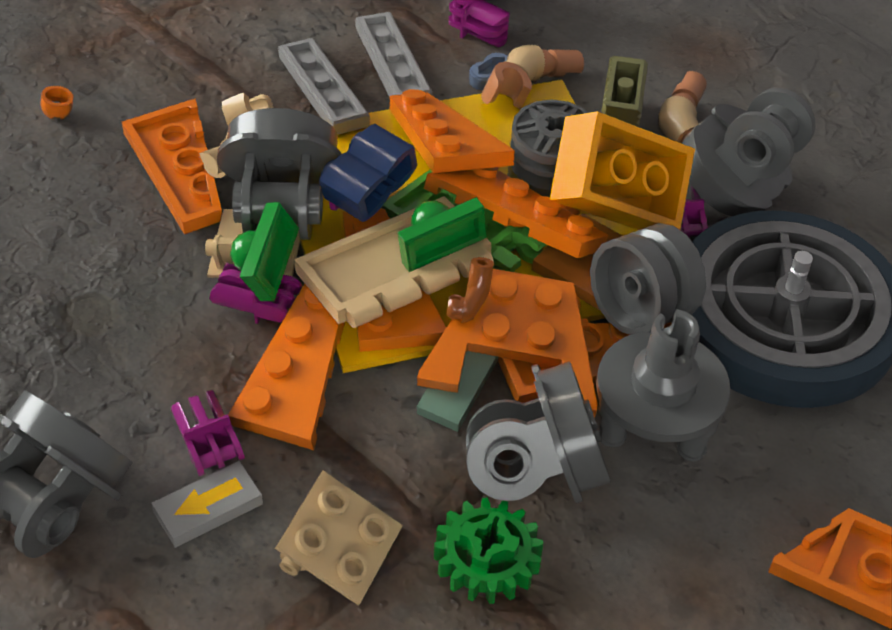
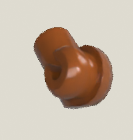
M475 257L471 260L466 296L462 297L457 294L449 296L446 313L448 318L462 319L461 323L474 319L489 295L494 266L492 260L484 257Z

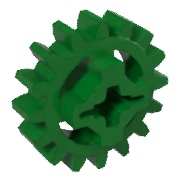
M482 498L481 508L474 509L472 504L465 501L463 502L462 515L451 510L447 513L446 525H438L436 542L434 543V560L438 561L439 577L451 576V591L455 592L464 586L468 588V600L474 601L478 593H486L488 603L494 604L496 593L503 592L509 600L515 599L516 585L526 590L531 587L532 575H538L540 572L543 540L537 538L538 525L536 522L524 525L526 515L524 509L511 514L508 512V501H502L498 508H493L488 498Z

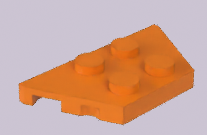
M848 508L832 518L830 525L827 527L817 528L806 535L800 545L785 555L780 552L774 556L768 571L769 573L892 629L891 526Z

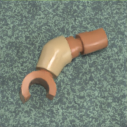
M523 45L515 48L509 53L505 62H499L495 65L482 91V101L485 104H489L496 100L498 94H504L513 99L515 107L521 109L531 91V81H536L540 77L546 76L563 77L566 73H582L584 68L583 55L579 50L550 49L547 51L537 45Z
M687 71L683 81L675 87L671 97L667 98L662 104L658 121L661 131L667 138L682 143L687 134L699 124L696 119V107L707 85L706 79L702 74L695 71Z

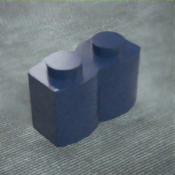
M373 124L364 131L358 132L352 138L348 151L338 156L335 160L329 161L324 166L319 179L324 198L362 222L367 221L379 211L390 194L398 190L417 168L415 147L377 124Z

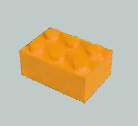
M598 111L566 116L549 200L637 230L657 223L673 225L680 230L695 148Z

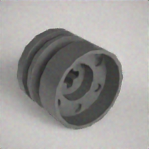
M553 99L536 101L523 107L514 116L510 147L515 150L514 166H508L507 175L511 178H518L527 182L529 188L542 196L550 197L565 117L589 112L571 102Z

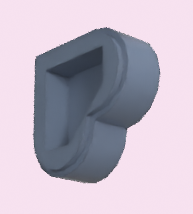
M492 53L484 58V62L473 64L469 74L470 85L477 90L483 91L495 65L499 62H505L508 56L503 53Z

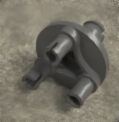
M676 309L671 326L664 328L666 319L660 313L652 323L650 332H639L622 338L613 344L602 357L597 373L596 388L600 400L598 410L601 416L598 429L602 438L601 443L605 446L618 447L623 445L627 438V431L639 437L653 441L677 442L678 454L688 461H699L703 458V455H706L709 438L715 434L719 421L725 414L729 402L730 381L723 364L717 356L698 342L700 329L697 320L691 314Z

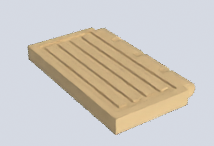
M445 196L436 199V201L442 202L450 209L455 207ZM412 209L296 258L294 263L297 275L336 322L341 324L347 321L352 328H356L383 316L381 305L388 312H392L422 298L421 289L429 295L460 281L459 272L463 277H469L471 260L475 257L488 258L494 263L491 255V242L485 238L430 264L408 272L402 264L397 232L411 226L412 215L415 209Z

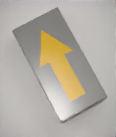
M237 461L151 504L153 513L176 548L263 505L262 494L240 461Z

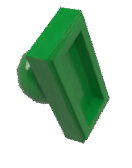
M477 197L451 209L436 200L423 202L415 209L412 215L411 226L397 232L402 264L408 272L487 238L484 206Z
M280 202L266 203L256 231L249 230L239 234L231 244L230 256L234 266L241 270L239 277L260 301H274L299 231V227Z

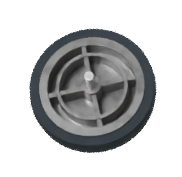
M755 211L719 221L705 229L692 241L699 251L706 275V291L702 304L692 314L697 320L700 329L698 342L712 351L721 361L729 377L730 389L747 397L779 406L796 408L824 407L854 399L867 392L885 376L892 366V265L875 247L860 236L838 224L807 214L788 211Z

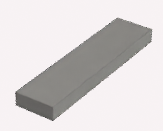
M391 12L355 18L356 30L389 97L390 95H401L403 91L409 89L422 90L433 96V92Z
M313 38L278 46L279 58L319 116L334 127L337 135L370 126L369 113Z

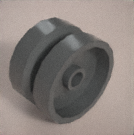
M657 223L602 243L593 255L590 277L591 289L595 300L608 322L622 333L632 335L644 331L650 332L652 323L660 313L664 315L666 319L665 324L673 322L676 309L692 315L702 304L706 291V275L702 259L689 237L673 225Z

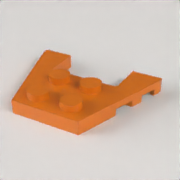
M493 269L489 295L474 319L461 323L462 319H452L418 371L417 386L458 393L467 351L553 367L570 361L584 400H589L594 417L597 412L598 403L575 287L572 282Z

